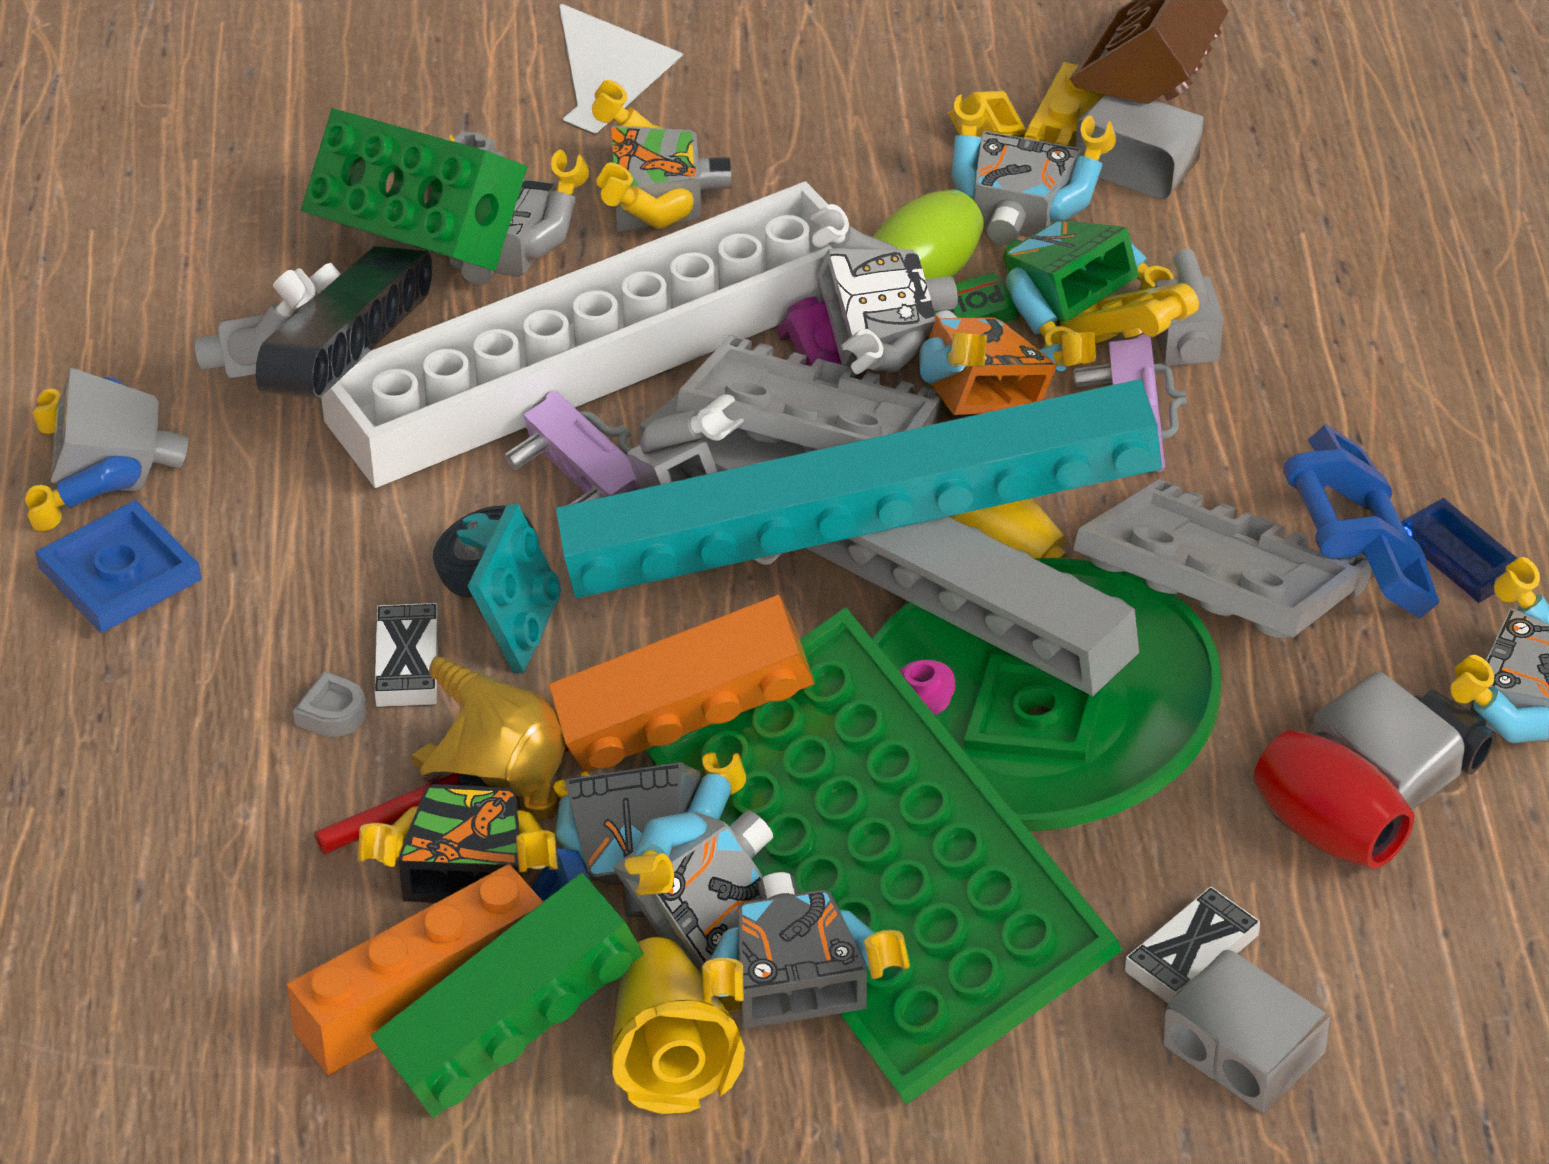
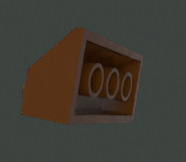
M1132 0L1111 14L1070 77V80L1076 88L1144 104H1149L1162 95L1166 100H1171L1193 84L1191 76L1203 66L1201 59L1212 50L1210 43L1221 34L1222 31L1219 27L1229 11L1222 0Z

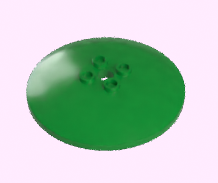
M1036 558L1035 560L1062 573L1071 574L1080 582L1110 597H1117L1123 600L1128 606L1135 609L1139 653L1094 696L911 602H908L890 617L872 638L898 671L918 660L938 661L947 665L952 670L955 678V692L951 697L948 707L935 716L1029 831H1047L1094 822L1122 812L1156 794L1176 779L1203 749L1213 731L1220 709L1222 684L1217 649L1210 633L1195 612L1175 594L1163 593L1150 588L1142 577L1127 571H1107L1095 566L1091 561L1080 559ZM1037 706L1051 708L1049 712L1042 715L1027 714Z

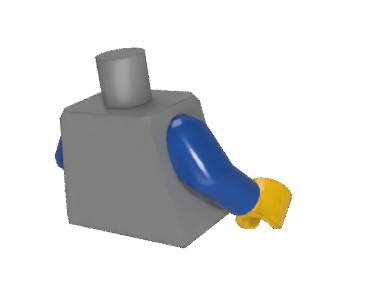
M70 368L62 393L56 389L43 390L37 399L39 407H36L32 413L37 428L41 433H54L50 482L57 484V489L52 491L51 488L45 485H34L29 488L25 496V502L29 509L27 516L34 530L40 532L48 531L60 523L62 519L60 506L64 504L72 508L100 494L118 490L136 492L144 487L152 463L182 468L187 453L188 436L158 429L159 401L153 395L127 387L114 377L101 378L78 369Z

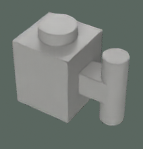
M1182 249L1174 255L1178 279L1155 281V288L1185 283L1195 291L1199 300V309L1196 313L1182 321L1172 319L1170 327L1156 335L1164 365L1166 366L1216 362L1220 360L1224 319L1210 276L1202 277L1195 252L1191 249Z

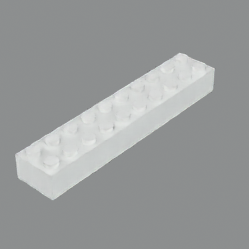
M805 181L371 350L321 397L324 422L374 488H377L526 428L523 414L546 400V395L549 392H558L575 408L711 353L729 335L745 339L778 326L787 316V309L796 302L809 297H817L819 302L824 301L817 274L828 249L833 248L829 244L823 247H816L813 244L812 234L822 228L818 223L811 221L810 215L828 206V204Z

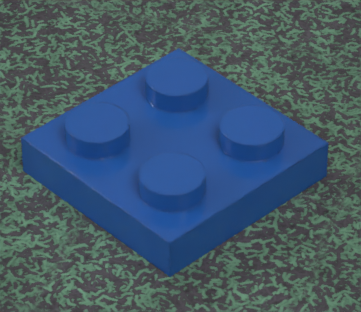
M137 500L35 551L39 569L100 633L202 580L199 563Z

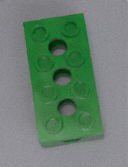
M331 108L300 211L495 271L528 166L483 149ZM393 171L394 182L387 193L386 182L388 176ZM432 183L431 197L425 204V191L428 185Z

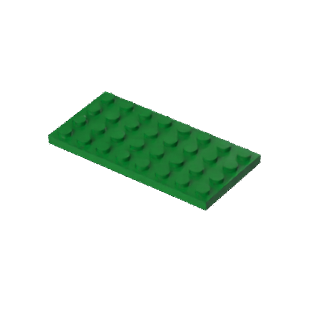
M845 607L800 638L815 683L814 685L798 690L788 699L764 703L739 713L731 721L721 724H710L682 735L677 741L669 745L648 748L646 752L656 766L682 762L699 771L701 780L706 776L702 764L705 754L715 753L720 768L728 766L735 753L739 754L746 773V783L738 792L729 795L719 820L725 822L730 827L748 810L758 815L767 824L773 834V838L752 858L762 876L765 877L778 872L788 873L794 877L798 893L825 890L832 894L839 910L851 912L873 932L896 930L903 933L910 968L903 970L899 966H890L883 970L882 977L873 979L871 978L869 968L866 967V1009L839 1013V1015L907 1105L1123 950L1112 931L847 607Z

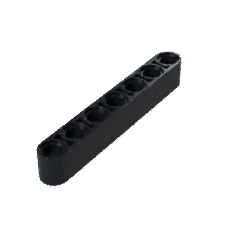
M374 246L262 343L256 361L255 375L258 390L261 393L321 398L425 300L432 281V258L429 251Z

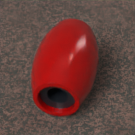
M1287 730L1278 735L1267 746L1257 762L1253 776L1254 784L1274 814L1298 836L1315 848L1335 858L1369 868H1380L1398 854L1412 831L1414 813L1395 785L1375 765L1350 748L1335 741L1307 732Z

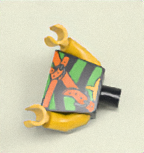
M460 774L458 785L433 784L426 788L419 806L410 808L392 826L381 823H369L362 825L359 831L357 861L364 862L366 859H376L384 863L385 866L394 867L396 861L399 860L403 902L437 903L508 864L522 878V872H527L528 868L541 869L546 866L550 867V870L558 868L555 834L551 831L542 830L530 812L517 810L516 792L509 787H488L479 776Z

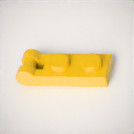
M1177 283L1105 297L1066 323L1060 321L1059 323L1061 326L1070 328L1074 332H1094L1095 344L1106 341L1121 332L1124 338L1134 337L1142 333L1154 337L1168 329L1172 319L1182 321L1196 313L1199 309V300L1195 291L1189 285Z

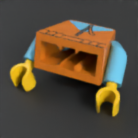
M942 310L935 314V323L929 338L920 348V376L925 382L931 383L954 415L983 414L991 410L997 411L1042 401L1053 374L1066 370L1068 366L1095 361V333L1061 334V345L1054 344L1038 350L1001 320L995 318H957L951 311Z

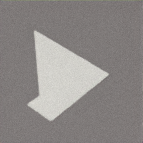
M559 5L578 104L563 120L594 134L599 132L607 123L600 122L594 118L592 104L596 100L594 94L603 81L612 80L624 88L627 93V100L622 107L625 108L679 60L683 53L566 5Z

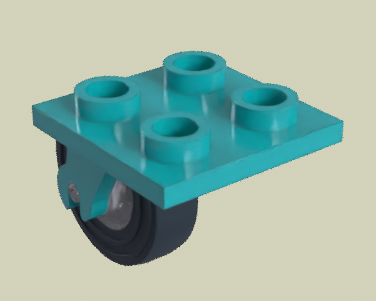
M519 504L486 507L467 514L445 530L434 547L433 562L443 584L452 593L462 597L474 598L513 673H524L535 648L541 641L542 633L551 613L560 600L562 589L557 574L552 571L540 548L538 535L531 521L522 512Z

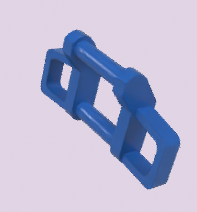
M1325 424L1308 439L1314 452L1294 455L1286 461L1283 467V473L1288 484L1299 491L1317 529L1315 541L1321 553L1331 559L1354 557L1360 553L1366 556L1383 595L1418 618H1422L1439 604V598L1426 565V556L1419 543L1408 536L1390 500L1392 489L1386 477L1376 469L1366 452L1358 444ZM1328 485L1361 507L1369 509L1372 517L1339 520L1324 488Z

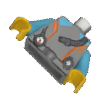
M962 94L957 96L954 102L955 121L961 127L960 135L955 136L952 180L956 189L967 194L979 207L983 217V228L987 229V234L991 240L1001 245H1008L1011 241L1016 240L1018 235L1031 237L1052 223L1062 220L1066 221L1088 207L1103 163L1099 162L1100 155L1112 150L1116 143V135L1111 121L1108 122L1104 135L1092 138L1095 120L1092 115L1083 120L1080 131L1086 149L1084 155L1081 156V148L983 131L981 138L976 137L977 129L986 120L985 100L980 95L979 111L974 115H966L961 112Z
M1519 557L1508 564L1506 572L1499 576L1494 584V592L1499 599L1507 603L1517 601L1520 606L1517 610L1509 609L1486 661L1480 656L1470 655L1454 667V673L1458 678L1451 683L1450 691L1452 697L1457 702L1465 704L1471 702L1470 711L1486 720V727L1499 733L1507 742L1543 741L1549 743V604L1542 594L1534 595L1531 591L1538 586L1540 574L1535 564L1525 557Z
M748 810L730 827L723 821L698 812H685L654 818L645 825L637 850L619 861L613 869L659 937L675 941L681 946L694 966L702 969L703 964L711 959L722 934L733 927L739 926L738 907L744 902L760 900L757 885L764 877L752 861V858L772 840L773 834L758 815ZM717 996L722 998L721 1003L728 1013L741 1010L740 1001H735L734 996Z

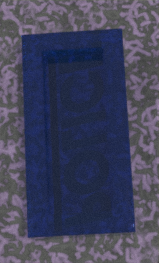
M1445 498L1401 521L1408 536L1417 541L1421 546L1426 560L1478 603L1495 594V580L1506 572L1508 564L1517 559L1515 555Z

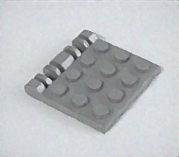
M729 335L680 388L675 410L680 413L690 410L699 413L700 410L719 396L728 394L733 396L735 401L723 409L722 412L728 419L733 421L743 418L744 422L737 428L747 430V435L750 438L765 443H777L783 440L802 445L804 452H811L937 424L944 401L936 390L922 387L918 394L915 395L913 394L914 384L901 381L895 389L882 386L880 384V375L867 372L861 380L855 379L856 373L853 372L851 367L817 359L812 366L805 365L806 355L794 352L787 360L773 357V346L760 343L751 351V340Z
M1158 479L1080 527L1073 548L1074 551L1091 557V562L1101 569L1111 572L1127 571L1144 578L1146 585L1156 591L1168 594L1182 593L1200 600V606L1211 613L1225 616L1235 614L1255 622V627L1262 633L1279 638L1289 636L1294 638L1348 595L1355 598L1359 596L1366 588L1372 575L1369 561L1364 557L1358 555L1342 559H1331L1322 554L1321 551L1316 552L1309 549V538L1307 535L1294 532L1284 539V526L1247 512L1235 519V508L1224 503L1212 510L1202 507L1203 497L1201 494L1188 491V493L1182 495V487L1162 479Z

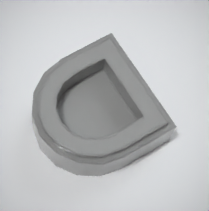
M324 671L293 710L295 726L328 737L346 736L355 732L363 725L367 717L363 690L359 685L348 679Z

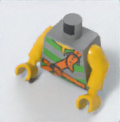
M612 80L602 82L594 94L596 100L592 104V113L594 118L600 122L609 123L614 119L616 124L611 126L613 163L610 162L604 166L596 179V184L599 188H602L600 195L603 202L608 206L616 207L617 231H629L647 227L663 229L673 223L696 220L701 216V190L731 189L730 157L698 158L697 135L692 130L665 129L653 125L632 107L628 109L622 107L627 100V93L621 85Z

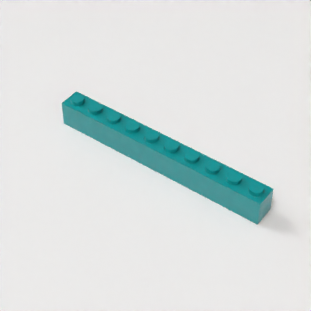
M1137 379L557 507L556 512L564 559L576 599L1161 470L1162 461L1158 425L1142 379Z

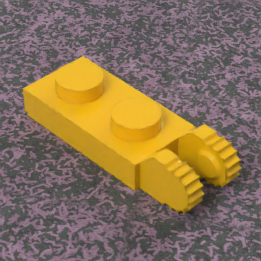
M1063 62L1034 115L1024 138L1075 147L1077 120L1105 94L1076 88L1071 82L1070 77L1078 65Z

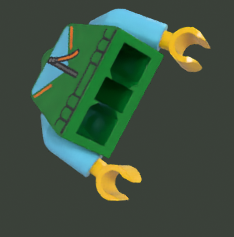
M1064 220L1057 221L1024 241L1017 239L1011 241L1007 245L1003 256L1004 264L1009 272L1006 277L1007 290L1015 307L1033 333H1041L1045 338L1044 348L1054 344L1061 345V334L1074 332L1070 328L1056 326L1057 320L1066 323L1137 278L1141 281L1138 290L1141 291L1155 288V281L1174 279L1169 269L1161 266L1148 267L1145 264L1148 258L1131 243L1128 228L1123 226Z

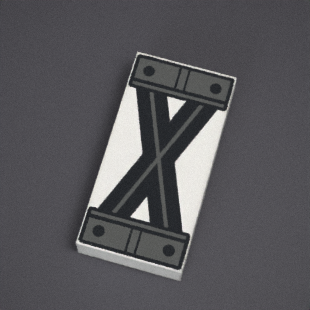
M437 603L377 605L376 707L437 704V679H432L429 673L433 657H438Z
M1210 887L1126 957L1125 972L1169 1003L1223 950L1239 953L1259 935L1260 921L1216 889Z

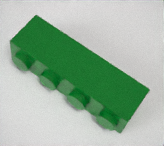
M581 872L370 1037L432 1118H435L446 1108L462 1102L470 1094L474 1086L501 1065L509 1064L517 1059L529 1043L552 1025L561 1023L572 1016L579 1004L602 986L622 977L628 971L631 964L644 953L626 922Z

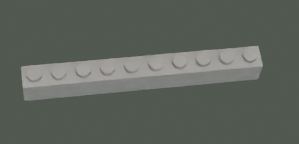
M679 393L640 424L641 435L654 420L680 413L675 411ZM736 428L719 441L711 440L704 434L702 436L707 442L718 472L806 453L803 451L802 445L783 440L777 443L760 442L750 438L747 435V430ZM950 517L806 548L1091 696H1094L1139 653L1135 609L1128 606L1123 600L1117 597H1110L1080 582L1073 575L1053 569L1033 559L1026 552L1015 550L985 535L981 530L975 527H968Z

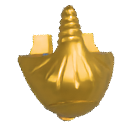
M433 657L429 667L432 679H437V684L442 685V689L448 691V695L454 697L456 702H459L461 712L439 745L428 743L412 754L413 764L420 768L419 772L423 779L430 783L447 772L479 776L488 787H509L514 790L516 796L520 797V810L530 812L535 819H544L552 816L558 807L557 794L552 790V777L561 764L566 747L562 727L552 705L535 692L506 684L479 672H474L472 669L465 668L451 660L448 661L443 657Z

